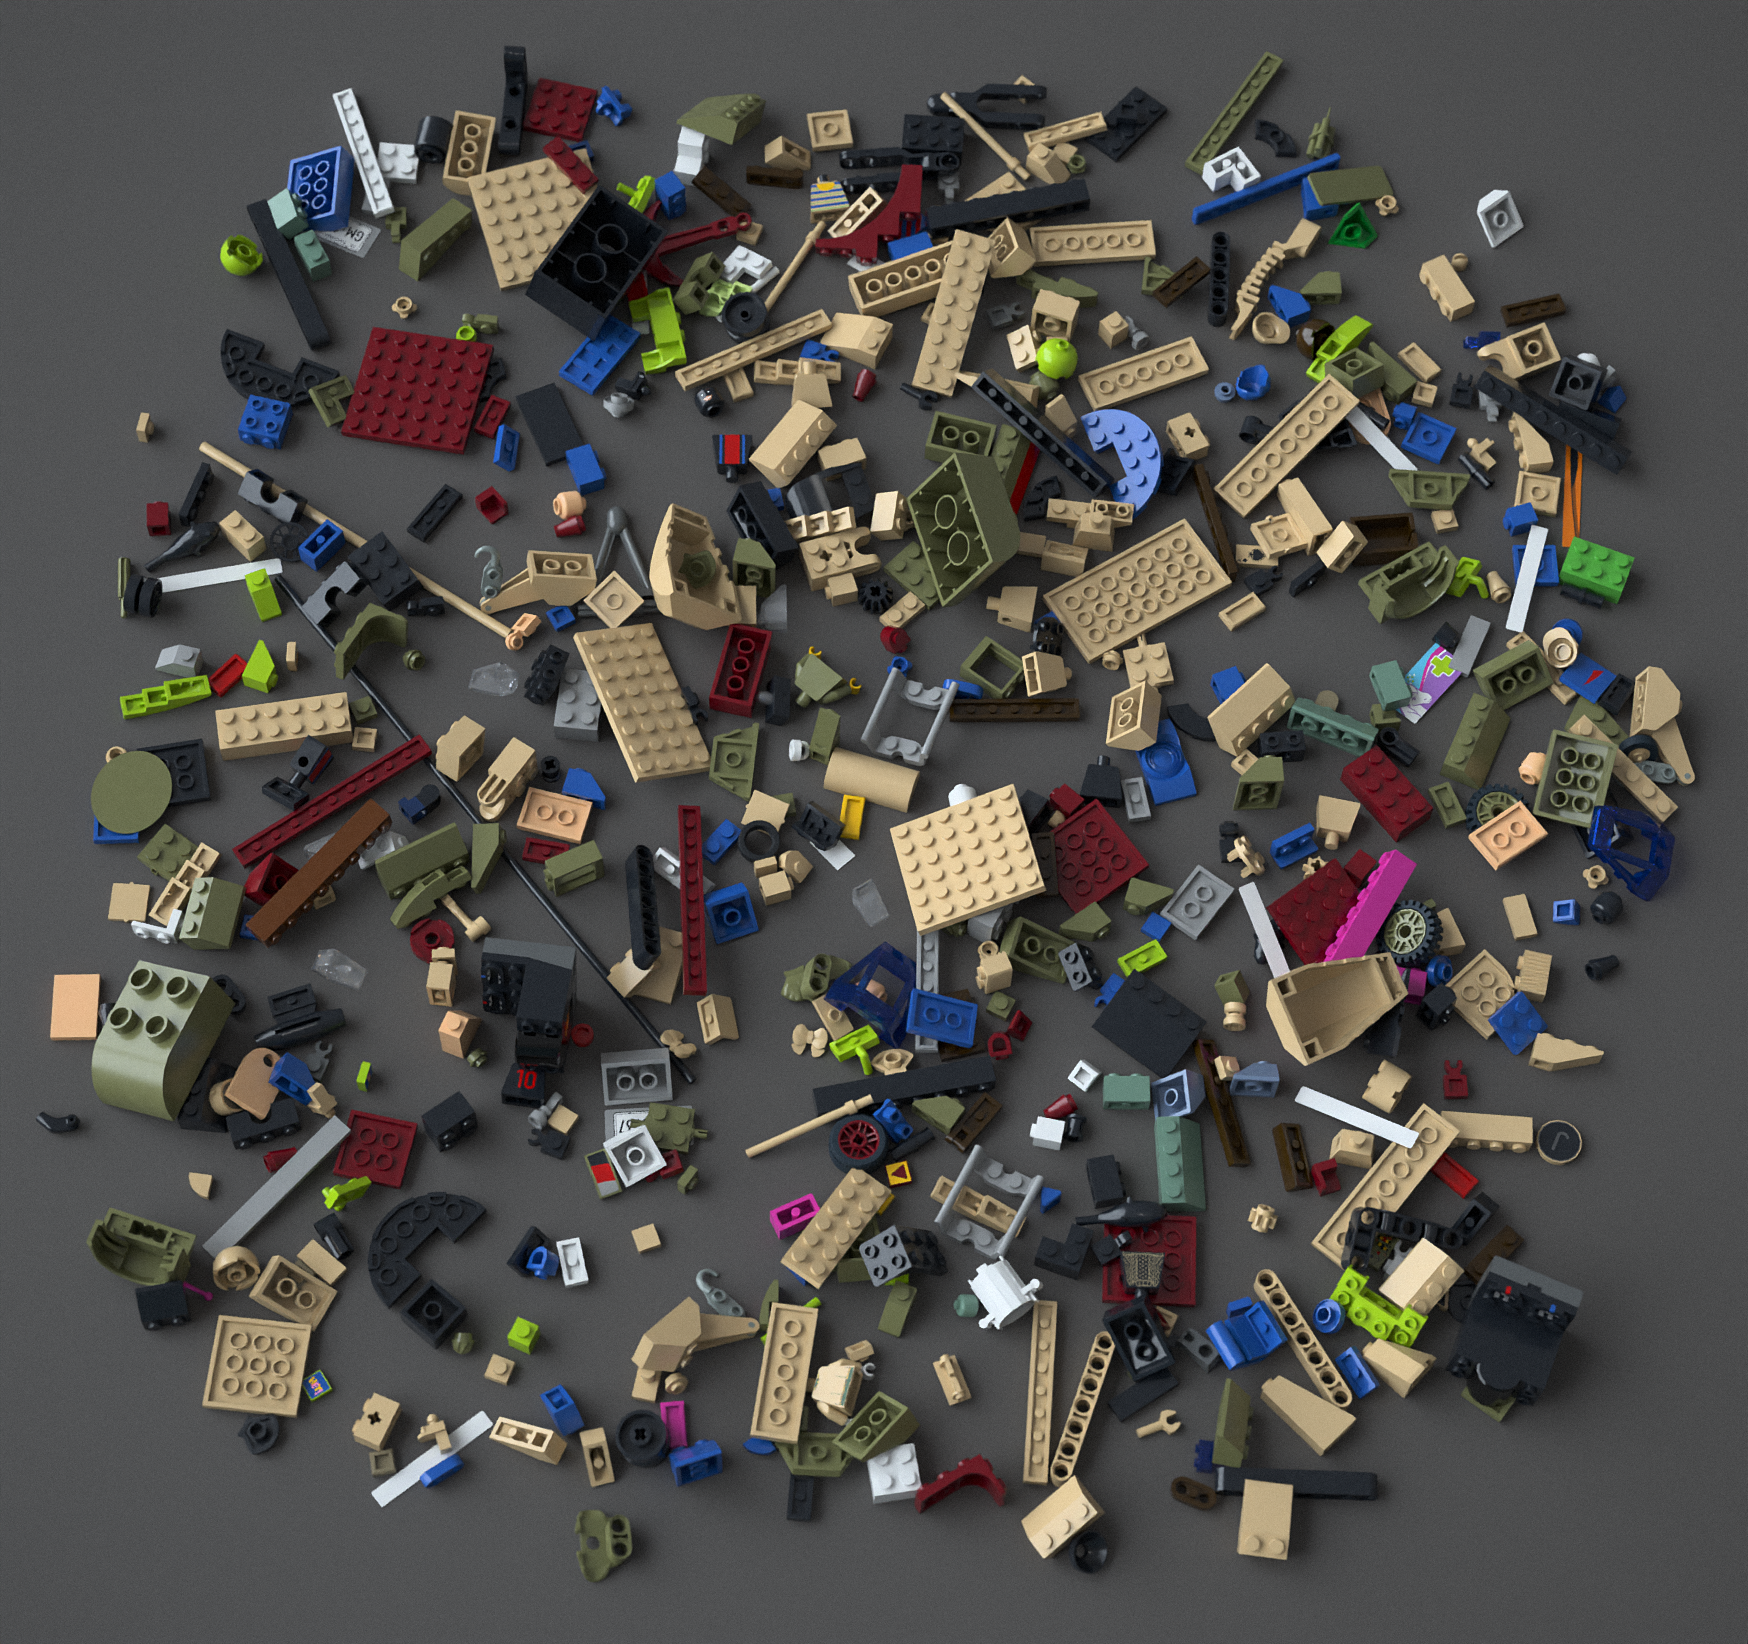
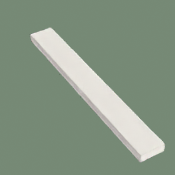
M352 88L333 94L375 218L395 212Z

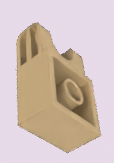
M1545 322L1486 345L1477 352L1479 359L1482 361L1488 359L1499 361L1503 368L1502 372L1516 381L1551 369L1561 361Z
M859 527L799 543V557L811 591L827 587V578L851 572L853 577L856 578L874 573L881 568V560L876 554L863 555L856 551L859 547L866 545L871 538L870 530L867 527Z
M515 737L512 738L488 769L489 777L478 790V801L481 803L480 814L484 820L495 822L500 819L515 798L523 794L528 781H532L538 773L535 750Z

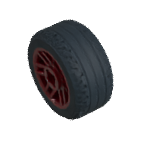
M862 1113L848 1115L840 1119L830 1132L829 1155L835 1166L844 1173L848 1174L852 1168H856L871 1174L878 1170L885 1162L888 1154L889 1139L884 1126L874 1117Z

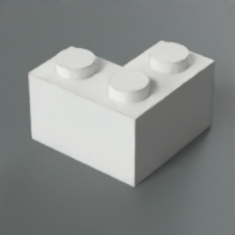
M682 126L678 140V158L674 174L682 184L694 186L691 183L692 180L704 167V163L709 161V139H706L705 134Z
M1237 147L1205 163L1202 178L1213 192L1229 184L1237 192L1260 183L1261 175L1241 149Z

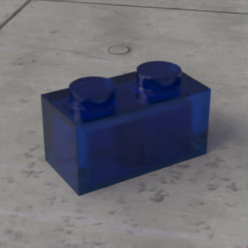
M1199 1439L1198 1444H1195L1197 1458H1194V1467H1196V1472L1211 1473L1214 1441Z

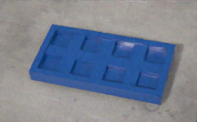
M612 316L595 341L588 337L559 370V376L593 396L641 339V333Z

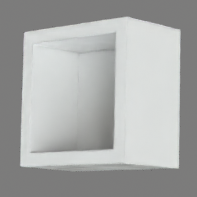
M914 1443L896 1446L867 1461L874 1504L916 1497L917 1489L921 1486Z

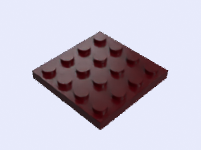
M1097 799L1050 831L1054 832L1058 891L1075 915L1093 902L1099 904L1130 882L1131 877L1135 878L1149 868L1147 861Z
M1334 858L1272 902L1266 909L1304 965L1324 962L1327 956L1325 952L1332 943L1334 944L1338 938L1336 936L1337 931L1342 925L1345 926L1348 920V912L1353 907H1356L1359 902L1357 898L1360 893L1338 860Z
M1167 1215L1161 1221L1151 1225L1147 1233L1143 1231L1142 1227L1123 1228L1104 1224L1103 1238L1111 1235L1113 1240H1115L1125 1231L1130 1233L1133 1243L1120 1251L1165 1253L1158 1294L1149 1295L1153 1305L1195 1307L1196 1217ZM1119 1258L1104 1266L1102 1273V1303L1123 1304L1134 1299L1135 1295L1125 1294Z

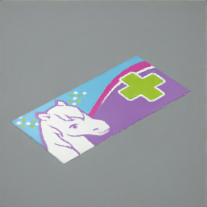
M1435 643L1405 675L1404 680L1406 685L1411 687L1412 698L1408 706L1396 710L1414 724L1462 673L1448 668L1453 655Z

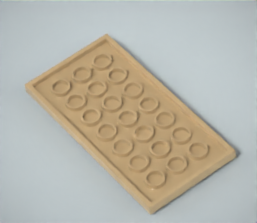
M1184 518L1044 594L1042 600L1049 610L1053 611L1058 620L1063 623L1065 632L1088 664L1103 657L1104 653L1118 649L1136 639L1139 634L1141 636V633L1149 632L1231 586L1232 581Z
M652 623L576 633L573 637L635 783L710 771L711 757L697 725L693 723L691 714L688 711L685 698L681 697L680 686Z

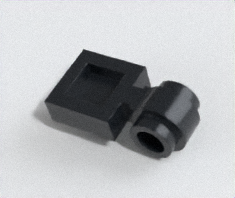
M1224 821V823L1219 825L1220 837L1225 838L1219 840L1221 863L1243 862L1242 858L1240 859L1239 857L1231 862L1227 859V854L1236 848L1234 836L1239 835L1238 823Z

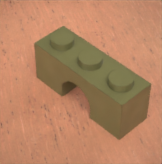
M713 252L696 258L676 293L673 302L685 315L701 310L710 296L705 288L709 284L718 281L726 266Z

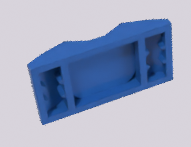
M1170 718L1158 722L1156 743L1140 751L1135 750L1154 806L1193 797L1197 794L1190 767L1181 749L1179 736Z

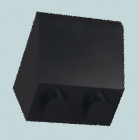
M182 1280L135 1289L141 1323L145 1330L157 1331L162 1329V1326L172 1325L177 1327L191 1321L188 1294Z

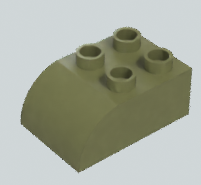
M955 452L906 498L942 607H953L963 602L1013 557L1019 548L1020 530L1018 519L1012 510L1005 489V481L1000 475L994 457Z
M139 960L135 969L129 975L128 982L114 1008L110 1011L107 1021L95 1043L91 1071L93 1085L99 1099L104 1104L175 1121L235 1005L233 1000L210 976Z

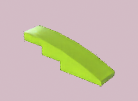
M207 675L164 681L163 686L142 689L141 694L121 696L120 704L125 720L171 710L211 696V690Z

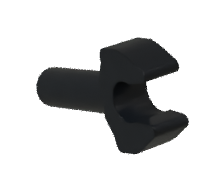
M905 382L900 387V390L918 399L919 408L922 410H932V404L925 400L930 399L935 403L938 402V397L934 391L927 390L921 392Z

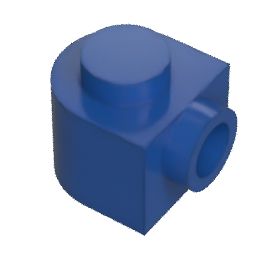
M1401 402L1400 406L1396 405L1392 414L1395 417L1394 426L1409 431L1418 407Z
M538 1247L532 1252L527 1268L535 1272V1277L547 1280L548 1275L555 1276L559 1265V1257L544 1247Z

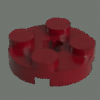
M430 918L418 922L413 927L410 937V947L413 954L420 960L430 964V962H433L432 950L440 947L453 949L455 941L450 925L443 920L438 919L437 921ZM432 936L434 938L436 936L438 939L435 944H428V937Z

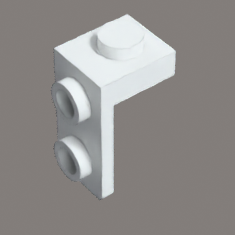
M392 831L379 836L373 847L369 850L366 849L360 855L358 861L360 868L363 870L375 864V860L408 845V840L405 836Z
M173 909L167 929L137 921H132L131 926L134 933L141 938L152 937L166 944L170 942L177 943L184 915L181 910Z

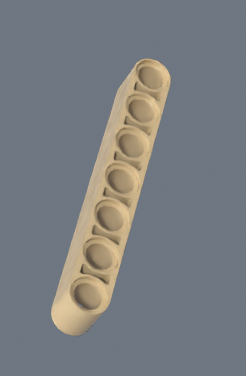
M1268 1269L1261 1270L1254 1282L1255 1292L1261 1301H1265L1287 1337L1288 1344L1323 1399L1346 1411L1352 1400L1350 1390L1276 1274ZM1266 1279L1271 1285L1268 1287L1263 1286L1260 1280ZM1275 1298L1280 1299L1283 1305L1277 1306L1272 1300ZM1291 1318L1296 1324L1288 1325L1284 1319ZM1297 1338H1305L1308 1341V1344H1300L1297 1341ZM1316 1357L1321 1363L1318 1365L1313 1364L1309 1358ZM1322 1377H1330L1333 1383H1324ZM1341 1396L1345 1399L1346 1403L1339 1404L1335 1401L1334 1397Z
M1106 1331L1100 1332L1095 1338L1051 1467L1050 1481L1057 1487H1061L1072 1476L1115 1349V1344ZM1106 1341L1111 1347L1103 1349L1099 1346V1343ZM1099 1362L1102 1364L1103 1369L1096 1370L1091 1364ZM1088 1383L1093 1384L1096 1390L1088 1391L1084 1385ZM1085 1405L1089 1411L1081 1413L1078 1411L1077 1406ZM1077 1426L1082 1432L1080 1434H1073L1069 1428ZM1064 1448H1071L1074 1454L1066 1456L1062 1450ZM1062 1469L1067 1473V1476L1060 1478L1056 1476L1055 1471Z

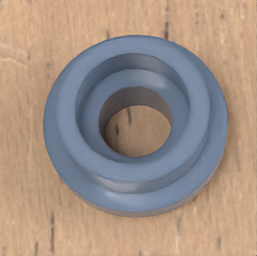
M1219 383L1214 390L1215 397L1218 401L1227 403L1234 398L1235 388L1230 383Z

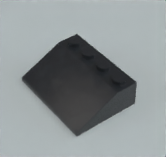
M1133 969L1094 1022L1092 1028L1162 1079L1169 1075L1207 1021L1136 969Z

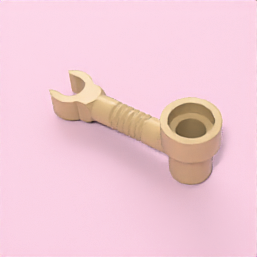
M448 894L440 899L442 904L468 929L465 931V934L472 942L477 940L482 934L486 935L492 930L490 925L481 916L473 922Z

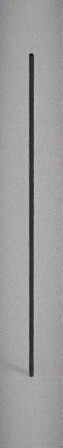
M278 575L274 579L275 582L334 652L338 643L323 626L317 625L302 607L305 603L281 575ZM354 664L350 670L354 678L408 742L414 738V735ZM428 756L423 759L424 763L475 824H486L447 775L436 769V762L432 757ZM503 845L501 856L658 1047L669 1048V1045L661 1042L659 1032L630 997H623L607 979L610 975L607 969ZM669 1049V1058L672 1064L689 1084L694 1083L697 1078L682 1060Z

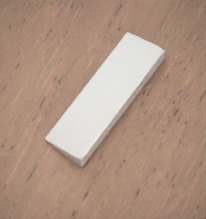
M660 847L653 857L654 871L680 889L679 857L667 848ZM703 876V893L707 894L713 890L715 884Z

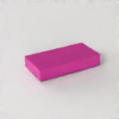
M684 1401L660 1403L661 1418L670 1431L672 1439L670 1450L682 1446L688 1448Z

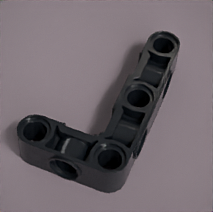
M505 45L503 59L506 82L499 135V154L520 155L528 86L526 48L524 46Z
M1357 1207L1351 1213L1341 1257V1266L1346 1271L1352 1259L1356 1257L1358 1264L1352 1269L1358 1273L1364 1272L1369 1264L1376 1232L1415 1243L1425 1238L1438 1248L1453 1250L1458 1249L1462 1245L1463 1236L1457 1229L1442 1226L1431 1221L1383 1209ZM1364 1211L1368 1215V1219L1365 1223L1361 1219L1362 1213ZM1408 1222L1410 1231L1406 1234L1404 1226ZM1449 1233L1452 1236V1242L1450 1244H1448L1446 1241V1237Z

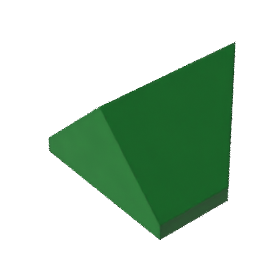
M1357 203L1344 215L1328 244L1366 248L1378 237L1360 203Z

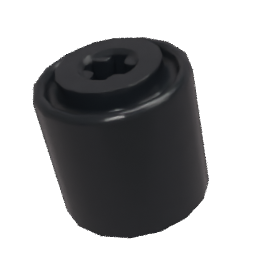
M437 116L422 118L419 121L413 151L416 157L431 164L446 162L453 124Z

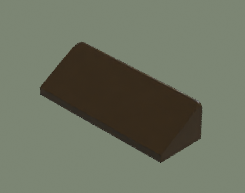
M1280 1123L1272 1129L1285 1191L1293 1192L1312 1189L1313 1182L1300 1125Z

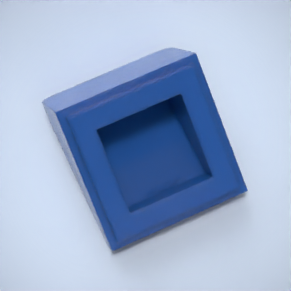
M1575 899L1554 901L1553 922L1579 925L1580 905Z

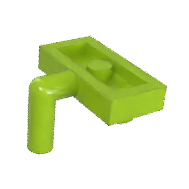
M644 176L637 184V191L620 182L617 190L632 197L629 205L643 213L655 188L656 179L651 176Z
M1462 557L1453 582L1445 593L1461 597L1468 586L1474 584L1477 586L1481 598H1488L1489 593L1484 580L1476 576L1482 568L1481 562Z
M869 1024L829 1043L831 1051L839 1062L858 1055L864 1074L871 1075L873 1073L866 1050L879 1044L880 1041Z
M365 1176L359 1179L353 1178L343 1185L337 1184L331 1189L326 1187L322 1190V1194L326 1198L324 1203L329 1209L334 1208L336 1211H341L346 1203L363 1197L372 1182Z

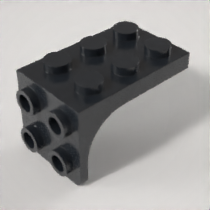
M893 1225L859 1247L873 1285L876 1287H881L897 1277L910 1273L936 1276L948 1273L946 1259L940 1253L937 1246L938 1240L932 1231Z

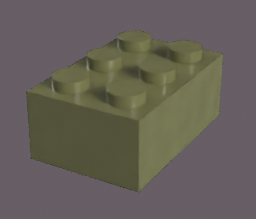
M935 411L925 445L924 459L944 463L955 452L991 456L997 425Z

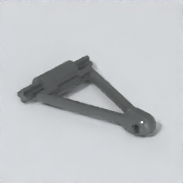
M614 506L607 512V530L595 565L597 578L595 588L601 584L614 539L621 538L642 587L632 589L643 600H648L629 618L643 617V613H659L661 611L657 608L656 601L652 600L655 598L649 576L628 529L626 511L622 507ZM578 604L579 617L597 616L587 604Z

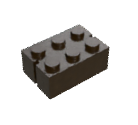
M1413 512L1349 518L1348 523L1357 526L1368 541L1352 561L1353 566L1389 564L1419 547L1417 534L1415 533Z

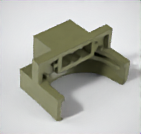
M1428 541L1360 579L1358 585L1370 599L1368 609L1379 624L1389 619H1407L1422 613L1445 594L1453 582L1459 562L1446 545L1440 547L1437 552Z
M109 1207L104 1221L95 1220L86 1243L94 1258L110 1272L131 1282L152 1286L182 1280L184 1284L191 1267L189 1257L198 1238L194 1234Z

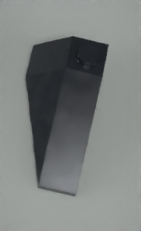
M1406 968L1401 975L1407 991L1411 972L1409 968ZM1406 996L1389 1011L1380 1016L1374 1023L1370 1035H1365L1363 1048H1367V1054L1388 1058L1397 1057L1402 1029L1399 1024L1402 1022L1405 1004L1403 1002L1406 1000Z

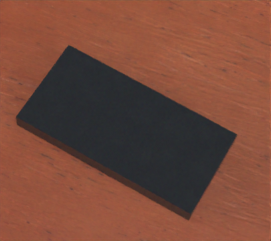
M555 383L515 396L546 467L566 460V451L584 446Z

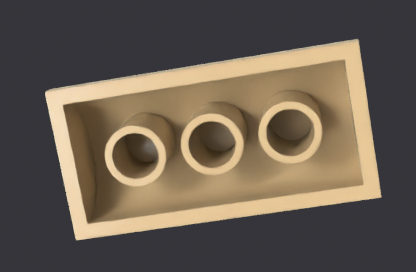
M462 111L455 112L443 174V184L450 191L461 195H472L467 177L486 173L496 117Z
M836 747L828 764L824 789L844 795L865 797V801L907 813L920 777V771Z

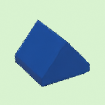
M1621 386L1609 387L1597 403L1615 414L1625 402L1626 396Z
M1042 1187L1040 1196V1212L1042 1214L1060 1202L1062 1194L1060 1190Z

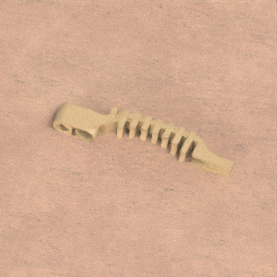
M1303 218L1287 243L1281 244L1274 241L1272 248L1269 247L1266 255H1262L1260 262L1256 263L1255 269L1251 270L1250 276H1247L1245 283L1243 282L1241 290L1237 293L1234 310L1238 318L1231 328L1233 332L1229 337L1230 339L1235 340L1251 319L1253 315L1251 312L1257 311V302L1260 299L1257 295L1260 293L1259 287L1262 288L1264 285L1263 279L1268 280V273L1274 275L1275 267L1282 269L1283 260L1300 256L1305 258L1319 237L1322 229L1321 226Z

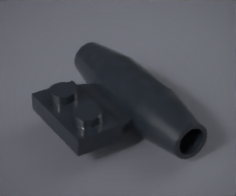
M309 983L268 996L267 999L273 1019L278 1024L255 1035L254 1038L257 1048H267L272 1051L284 1050L323 1038L346 1026L347 1023L342 1008L316 1012L317 1003L312 986Z

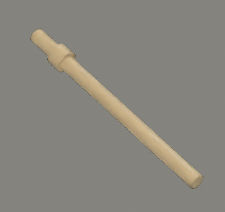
M946 92L940 96L960 118H965L964 122L1007 163L1006 166L1011 171H1015L1024 181L1031 176L1020 165L1021 162L1005 151Z
M819 221L815 229L809 232L805 238L806 242L766 300L765 305L768 312L812 246L816 245V239H820V234L826 227L824 221Z
M870 1094L856 1101L850 1100L844 1103L845 1106L746 1149L747 1156L751 1158L847 1114L853 1115L858 1112V1109L874 1103L873 1098Z

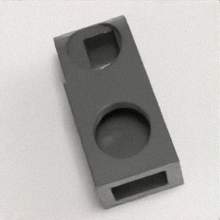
M1188 1328L1176 1341L1179 1349L1197 1362L1207 1374L1221 1360V1356L1214 1344L1191 1328Z

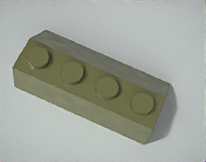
M1473 693L1443 763L1440 775L1476 790L1482 787L1511 719L1494 700Z
M454 822L375 860L378 879L389 899L392 900L405 896L417 883L437 869L447 874L461 865L463 867L466 866L470 860L466 846Z

